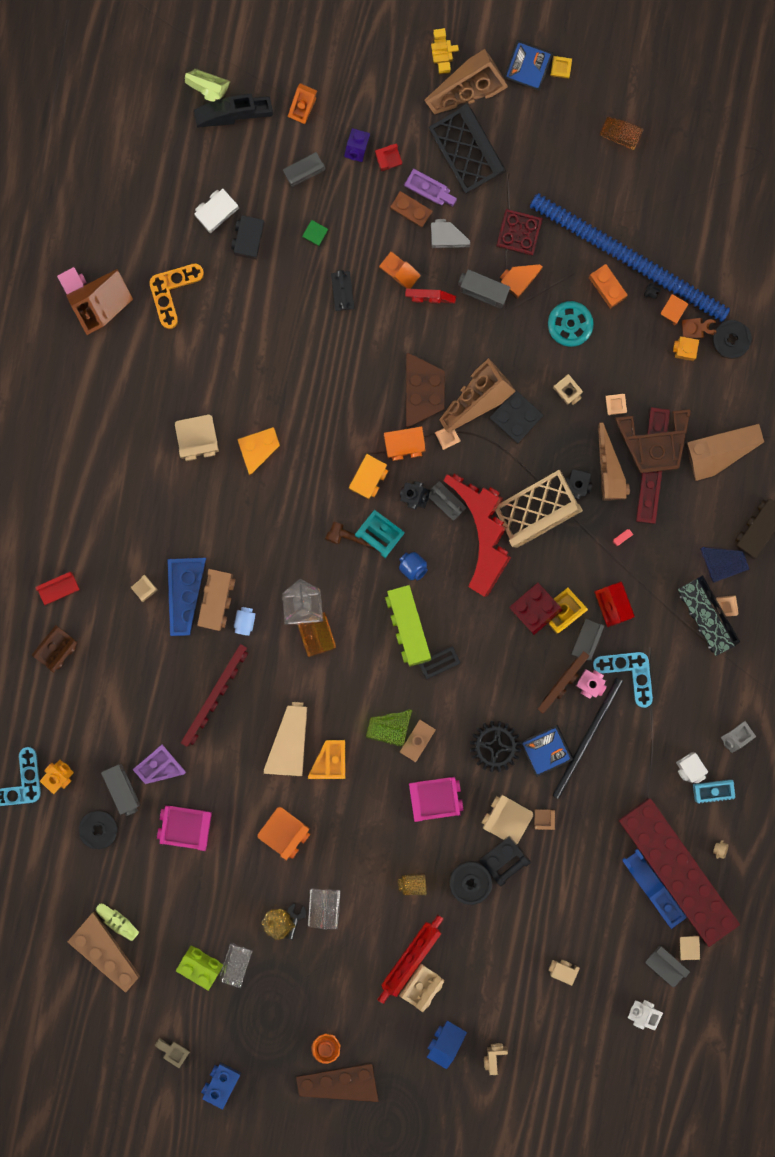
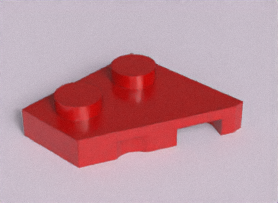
M406 289L405 293L406 297L411 298L412 302L423 303L424 300L435 304H440V302L455 304L456 296L441 290Z

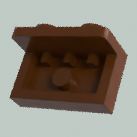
M55 625L33 652L32 656L54 673L55 670L62 667L64 659L74 652L77 642Z

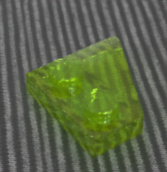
M412 710L396 714L391 713L382 717H372L366 738L403 747Z

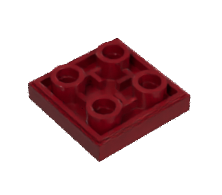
M506 209L496 247L533 256L543 218Z

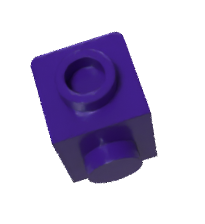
M352 128L344 157L362 162L370 133Z

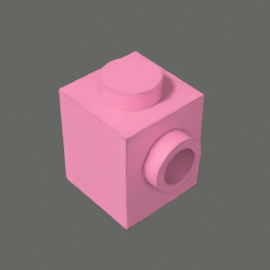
M74 267L57 276L66 294L87 284L83 274L78 275Z

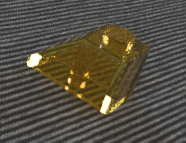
M425 873L402 875V879H398L399 891H403V895H427Z

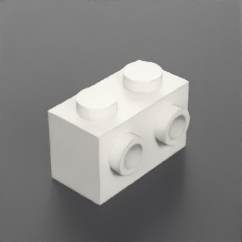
M224 189L221 191L216 190L211 194L210 200L206 204L203 202L195 209L196 213L194 215L211 234L234 214L239 207Z
M691 752L676 762L680 768L678 773L683 781L697 784L706 778L705 774L708 771L696 753Z

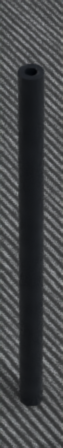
M616 678L573 756L574 760L570 762L552 796L560 798L622 685V680Z

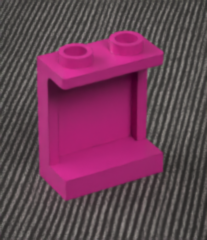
M455 777L409 783L414 822L459 816L460 811H463L462 799L458 800L457 792H461L459 780L455 781Z
M166 805L165 809H161L160 820L163 821L162 828H158L157 839L160 840V844L206 851L212 812Z

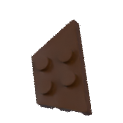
M406 353V427H411L444 410L445 371L410 353Z
M583 651L546 695L537 709L542 714L546 712L556 698L560 699L567 691L564 689L568 683L572 684L579 676L576 674L589 657L586 652Z

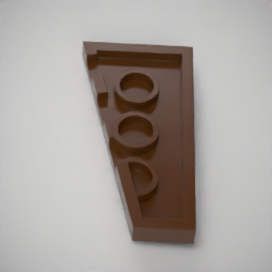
M372 1063L296 1076L299 1096L379 1102Z

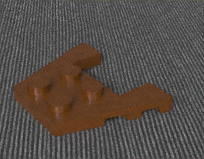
M690 409L672 412L675 429L673 432L636 436L633 416L615 418L640 473L679 469L691 413Z

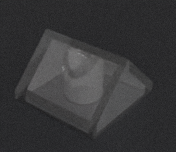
M299 579L284 591V624L323 621L321 590Z

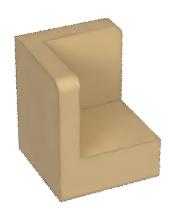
M143 575L131 587L142 602L158 591L146 575Z
M698 935L680 937V960H700Z

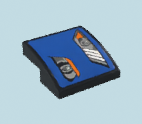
M517 40L504 78L540 91L553 52Z
M558 725L521 741V745L536 777L574 760Z

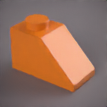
M539 264L512 267L510 271L506 269L500 276L502 279L500 283L510 286L509 292L518 299L543 267Z

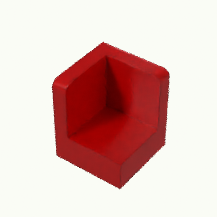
M397 143L375 150L381 172L402 165Z

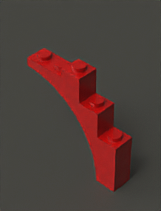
M455 473L453 476L447 474L443 481L451 486L466 502L478 531V562L468 587L487 597L511 559L507 555V550L500 546L496 548L507 527L503 525L504 521L495 516L493 519L491 518L503 498L499 496L500 492L492 487L489 489L483 488L481 493H479L480 489L471 483L469 486L463 483L464 479Z

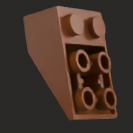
M118 269L66 295L86 335L104 327L133 300Z

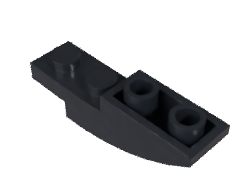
M252 93L223 98L194 109L197 128L231 125L238 119L273 116L270 96L253 98Z

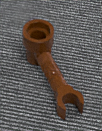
M333 522L330 532H327L325 540L334 544H340L343 537L375 550L374 547L362 538H357L355 534L343 530L344 525L338 522Z

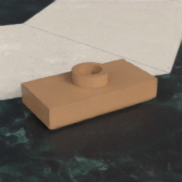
M419 720L400 753L416 762L436 729Z

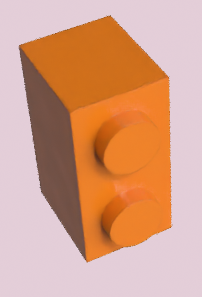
M606 264L590 274L589 279L610 309L628 296Z

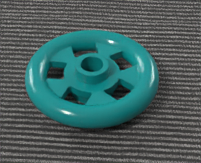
M575 301L560 303L551 311L548 318L550 335L563 346H578L584 343L593 331L594 323L590 311L583 304ZM573 309L574 314L565 315V310ZM583 314L586 322L580 323L577 316ZM557 317L562 318L561 326L555 325ZM569 320H572L574 322L573 327H569L567 325V322ZM581 328L583 334L577 337L574 333ZM562 330H564L566 333H570L568 338H564L560 335Z

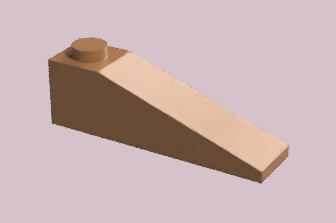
M489 358L473 372L470 383L467 387L463 386L460 390L462 392L457 401H452L439 419L448 433L501 405L515 392L509 380Z
M599 423L602 501L625 500L627 498L626 495H630L629 483L626 484V479L604 423Z

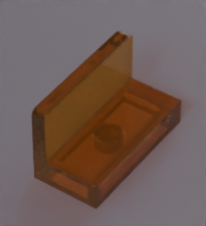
M325 612L297 620L308 657L336 648Z

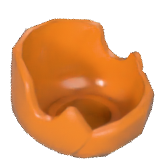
M322 1034L313 1041L311 1046L312 1054L318 1062L329 1064L340 1055L341 1045L334 1035Z

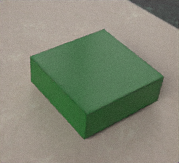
M311 220L302 237L320 246L328 229Z

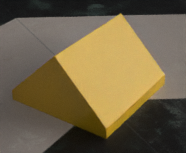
M567 587L554 598L563 611L548 624L558 634L588 609Z

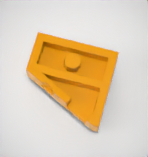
M274 427L237 439L249 475L253 474L280 446Z
M345 740L325 741L308 775V779H345Z

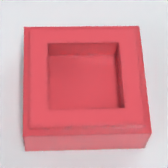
M627 529L613 539L612 542L617 547L631 537L633 533L630 529Z

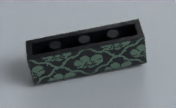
M703 575L678 589L681 600L687 604L690 616L696 620L699 632L702 636H705L708 648L715 656L740 643L739 638Z

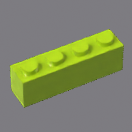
M410 585L387 591L388 596L385 599L388 608L392 607L394 615L390 616L393 627L397 626L399 630L396 637L398 644H403L404 651L401 652L404 663L408 662L410 667L431 661Z

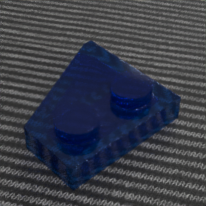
M700 548L713 583L749 570L743 551Z

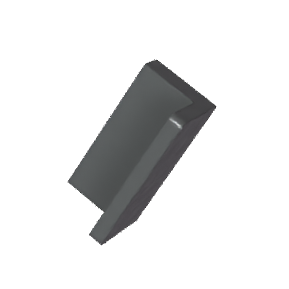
M317 152L283 169V172L291 187H294L324 171L325 166Z
M585 619L571 655L579 657L584 651L589 655L586 661H591L605 625Z
M660 945L645 961L652 970L672 987H675L683 977L686 978L690 973L688 969Z

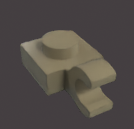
M159 1038L155 1044L158 1049L165 1052L163 1058L178 1068L181 1067L190 1053L189 1050L175 1041L170 1046Z

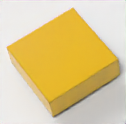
M553 56L550 76L569 79L572 59Z

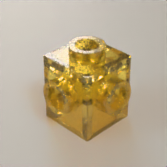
M271 909L264 915L265 919L261 922L264 926V931L275 940L283 939L295 927L294 923L290 920V915L282 909Z

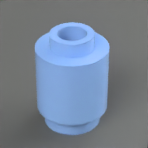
M241 607V610H237L234 633L250 636L256 613H252L253 609Z

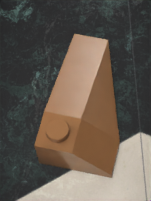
M484 49L461 65L425 99V102L432 112L437 114L454 109L462 103H473L475 99L493 97L506 89L508 85L496 64Z
M756 424L686 443L695 481L715 476L764 443L760 425Z

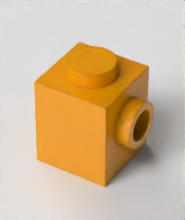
M680 336L678 341L674 342L673 352H676L675 358L694 361L697 356L699 340Z

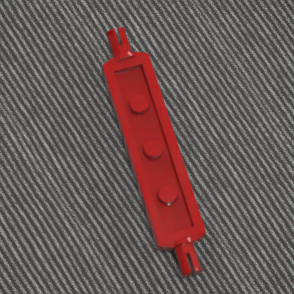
M437 914L432 923L426 922L382 983L381 986L384 991L377 999L379 1002L384 1004L390 995L397 997L440 937L441 933L438 927L444 920L441 916Z

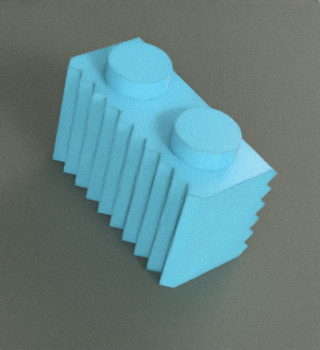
M733 780L693 784L694 799L698 804L700 802L707 803L735 799Z

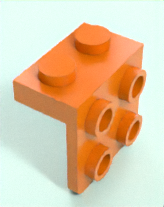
M278 807L258 833V838L287 861L289 857L293 859L299 851L296 848L300 842L304 844L308 839L310 828L282 807Z

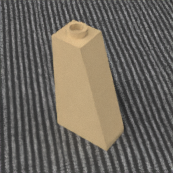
M292 702V706H287L265 765L264 774L303 776L307 707H303V703Z

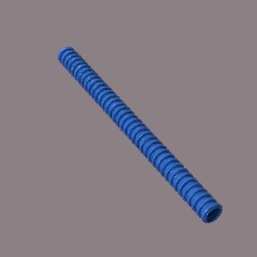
M540 193L536 194L530 204L531 209L535 208L536 212L540 211L541 215L545 214L546 218L550 217L551 221L555 220L556 224L560 223L561 227L565 226L566 230H571V233H577L576 236H582L581 239H587L586 242H592L591 245H597L596 248H602L603 252L607 251L608 255L612 254L613 258L617 257L618 261L622 260L623 264L627 263L628 267L632 266L633 270L637 269L638 273L642 272L643 276L647 275L648 279L652 278L654 283L658 282L659 286L663 285L664 289L668 288L669 292L673 291L674 295L678 294L679 298L683 297L684 301L688 300L689 304L693 303L694 307L698 306L699 310H704V313H710L709 316H715L714 319H720L719 322L724 321L730 312L729 307L726 308L724 304H719V301H714V298H709L708 294L707 296L704 295L703 291L699 292L698 288L694 289L693 285L689 286L688 282L684 283L683 279L679 280L678 276L674 277L673 273L669 274L668 270L664 271L663 267L659 268L658 264L654 265L653 261L649 262L648 258L644 259L643 255L639 256L638 252L634 253L633 249L630 248L629 250L628 246L625 245L624 247L623 243H618L616 239L613 240L611 236L608 237L601 230H596V227H591V224H586V221H581V218H576L575 214L571 215L570 211L566 212L565 208L561 209L560 205L556 206L555 202L551 203L550 199L546 200L545 196L541 197Z

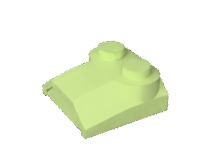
M194 69L185 75L186 84L205 95L204 98L213 102L224 97L230 81L198 69Z

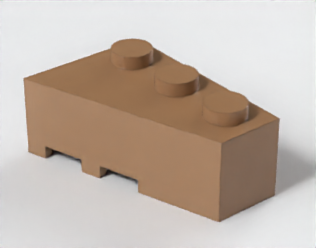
M208 569V579L204 589L205 593L197 626L221 631V628L226 626L227 617L224 614L225 610L230 608L231 598L228 597L229 591L234 590L236 579H232L233 575L230 573Z

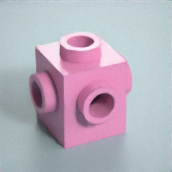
M587 669L584 670L575 685L582 690L581 694L589 699L592 696L595 698L598 695L602 696L607 687L604 685L606 681L602 679L604 675L595 670L592 673ZM591 681L595 682L594 688H591L589 686V683Z

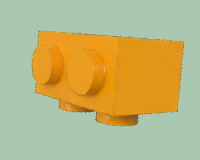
M366 454L349 489L367 499H370L371 496L375 497L380 488L377 486L379 480H384L389 471L386 469L387 464Z

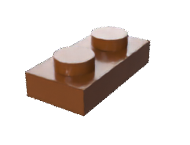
M401 191L390 206V209L421 228L424 227L433 212Z

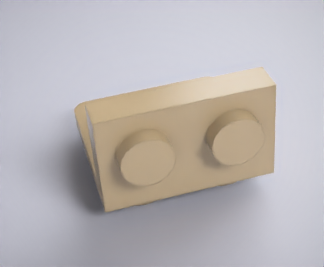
M211 415L175 422L181 459L191 461L196 460V456L204 455V458L215 456V452H219Z
M501 794L500 797H495L491 805L493 807L491 813H487L482 820V824H484L482 828L503 840L510 835L515 843L518 844L533 818V812Z

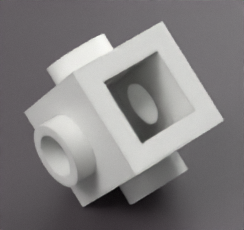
M635 1000L628 1018L633 1020V1025L644 1030L647 1027L656 1030L663 1013L654 1009V1004L644 1000L641 1003Z

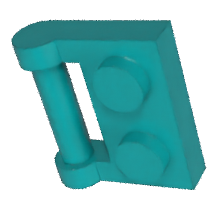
M374 510L356 532L355 536L362 538L382 553L381 556L386 558L405 532ZM366 529L388 544V546L385 547L366 533Z

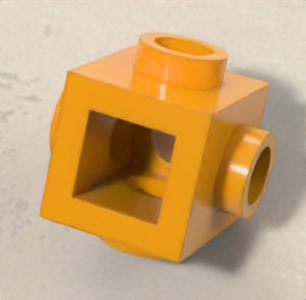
M59 760L56 764H49L44 770L46 774L40 782L55 794L61 787L65 789L72 781L70 777L74 772L66 763Z

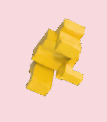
M445 28L436 29L433 32L435 43L431 44L433 62L438 64L439 75L447 74L451 70L452 52H457L459 49L458 45L451 46L450 40L446 41Z

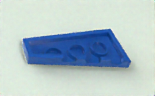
M206 558L168 559L170 636L190 635Z

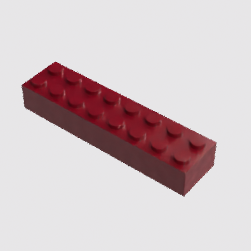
M647 798L618 819L621 826L708 947L740 926L737 919L651 798Z

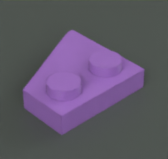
M163 744L133 769L145 784L186 773Z

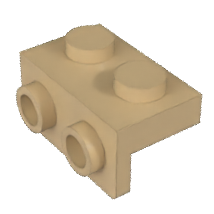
M420 964L399 996L414 1005L421 1012H424L430 1006L435 994L441 990L444 980L438 974Z
M502 1043L491 1044V1047H487V1056H484L485 1070L489 1071L490 1075H498L496 1055L508 1054L507 1047L503 1046Z

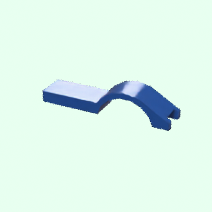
M636 849L633 855L627 859L623 858L622 861L672 929L687 917L650 868L643 855Z

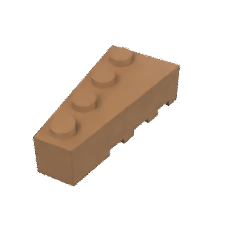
M95 911L69 939L68 943L125 993L140 977Z

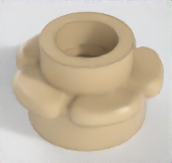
M723 840L715 844L713 854H716L717 859L725 858L728 844L723 843Z

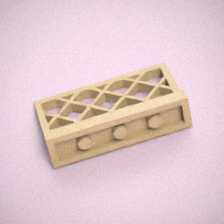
M558 470L501 502L495 511L499 519L504 521L503 525L507 527L505 531L510 539L511 546L518 548L583 510L573 496L561 470ZM557 476L561 481L559 490L550 488L552 479ZM538 487L545 488L542 499L533 497L535 489ZM549 489L558 492L555 503L546 501ZM561 493L567 494L571 500L565 506L558 504ZM522 496L529 497L526 508L517 506L518 500ZM532 499L542 501L539 512L529 510ZM545 502L554 505L553 511L549 515L542 514ZM506 505L513 507L510 518L503 516L500 510ZM516 508L525 510L522 521L513 519ZM528 512L538 514L535 523H525ZM512 521L521 523L519 532L514 535L510 530Z

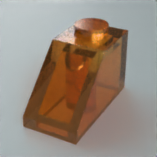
M607 117L599 135L634 150L644 129L627 121Z

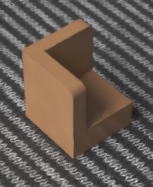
M534 809V829L555 830V810Z

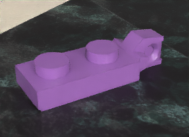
M415 169L412 170L404 187L436 204L443 205L445 202L453 207L457 201V198L449 194L450 190L447 186Z

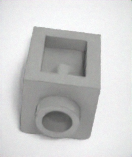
M744 721L729 733L723 735L721 739L725 747L733 753L756 736L746 721Z

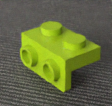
M190 946L176 972L209 991L224 965L217 959L203 953L200 949Z

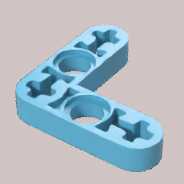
M636 652L600 656L594 659L593 669L599 673L632 670L636 704L643 708L651 705L653 696L649 660L646 654ZM638 655L645 659L642 666H639L638 663L631 664L632 668H629L628 656H631V660L637 659ZM622 657L625 659L626 665L624 668L616 667L615 661L617 658ZM608 658H612L613 670H610V666H605L604 670L596 667V663H599L600 659L606 663L610 662ZM640 674L647 677V682L643 686L638 685L636 682V678ZM648 687V691L644 692L645 696L649 697V700L643 705L638 700V698L642 697L641 691L637 692V688L643 689Z
M26 747L20 751L19 763L22 786L0 788V795H2L1 791H4L5 803H2V799H0V806L33 803L39 800L41 789L38 758L35 749ZM26 750H29V753H33V757L30 758V764L34 763L35 767H23V764H27V758H23ZM32 769L35 772L33 780L25 778L26 770ZM36 782L37 786L33 785L32 787L33 791L37 792V795L32 800L30 796H27V793L30 792V786L25 787V783ZM11 790L16 791L18 794V798L14 802L10 801L7 797L8 792Z

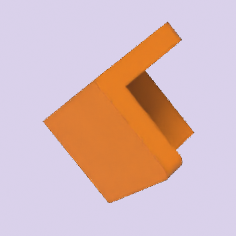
M672 294L661 315L671 320L673 325H676L688 303Z

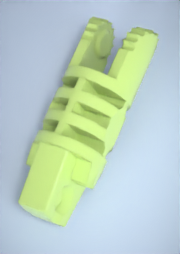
M102 903L97 905L96 911L105 920L104 923L130 941L135 939L139 931L127 918L117 910H112Z

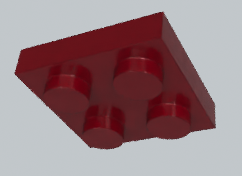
M539 583L535 584L509 607L533 635L563 611Z

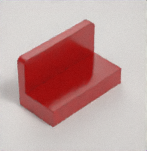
M72 572L63 574L35 587L44 605L80 590Z
M622 582L594 591L607 627L635 617Z

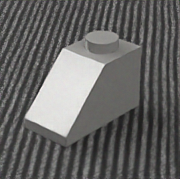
M436 219L435 223H431L432 248L470 247V240L451 222H446V219Z

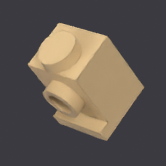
M569 374L553 386V389L567 405L570 403L574 405L582 399L580 395L583 391ZM568 388L571 389L572 394L567 395L565 393V390Z
M552 960L548 971H551V977L572 986L580 968L577 965L572 968V964L565 960H561V962Z

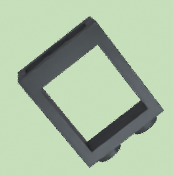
M469 269L466 274L462 273L458 282L461 293L500 309L503 308L510 290V286Z
M118 764L101 772L120 815L125 813L128 816L137 812V807L141 806L123 765Z

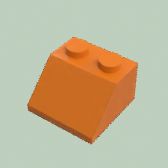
M422 426L384 433L387 458H392V461L403 460V456L411 455V458L420 457L426 451Z

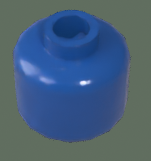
M416 552L405 553L399 560L401 562L399 570L409 580H420L428 571L427 562Z

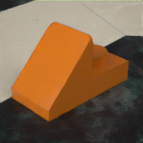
M300 83L288 117L305 124L316 101L317 90Z
M392 252L388 254L379 266V268L406 289H411L421 276L408 262H404Z

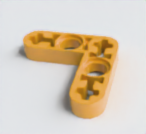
M187 265L156 274L150 279V288L160 322L164 328L172 329L178 323L170 290L200 281L204 276V271L200 265ZM193 268H196L197 271L200 270L201 273H198L197 278L190 275L188 276L189 280L186 281L183 273L184 270H186L187 274L192 273ZM180 273L182 281L180 283H173L171 280L173 274ZM156 279L164 281L161 284L162 291L167 290V293L155 295L156 292L159 293L158 287L153 286L156 283ZM165 296L169 299V304L166 307H161L158 301L161 297ZM172 308V311L168 312L171 318L174 317L171 325H168L167 322L164 323V320H166L165 312L161 314L160 311H167Z

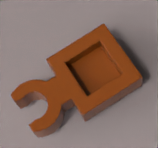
M702 318L682 320L683 337L695 339L704 338V332L715 334L717 333L716 330H710L709 325L716 323V321L708 319L703 323Z

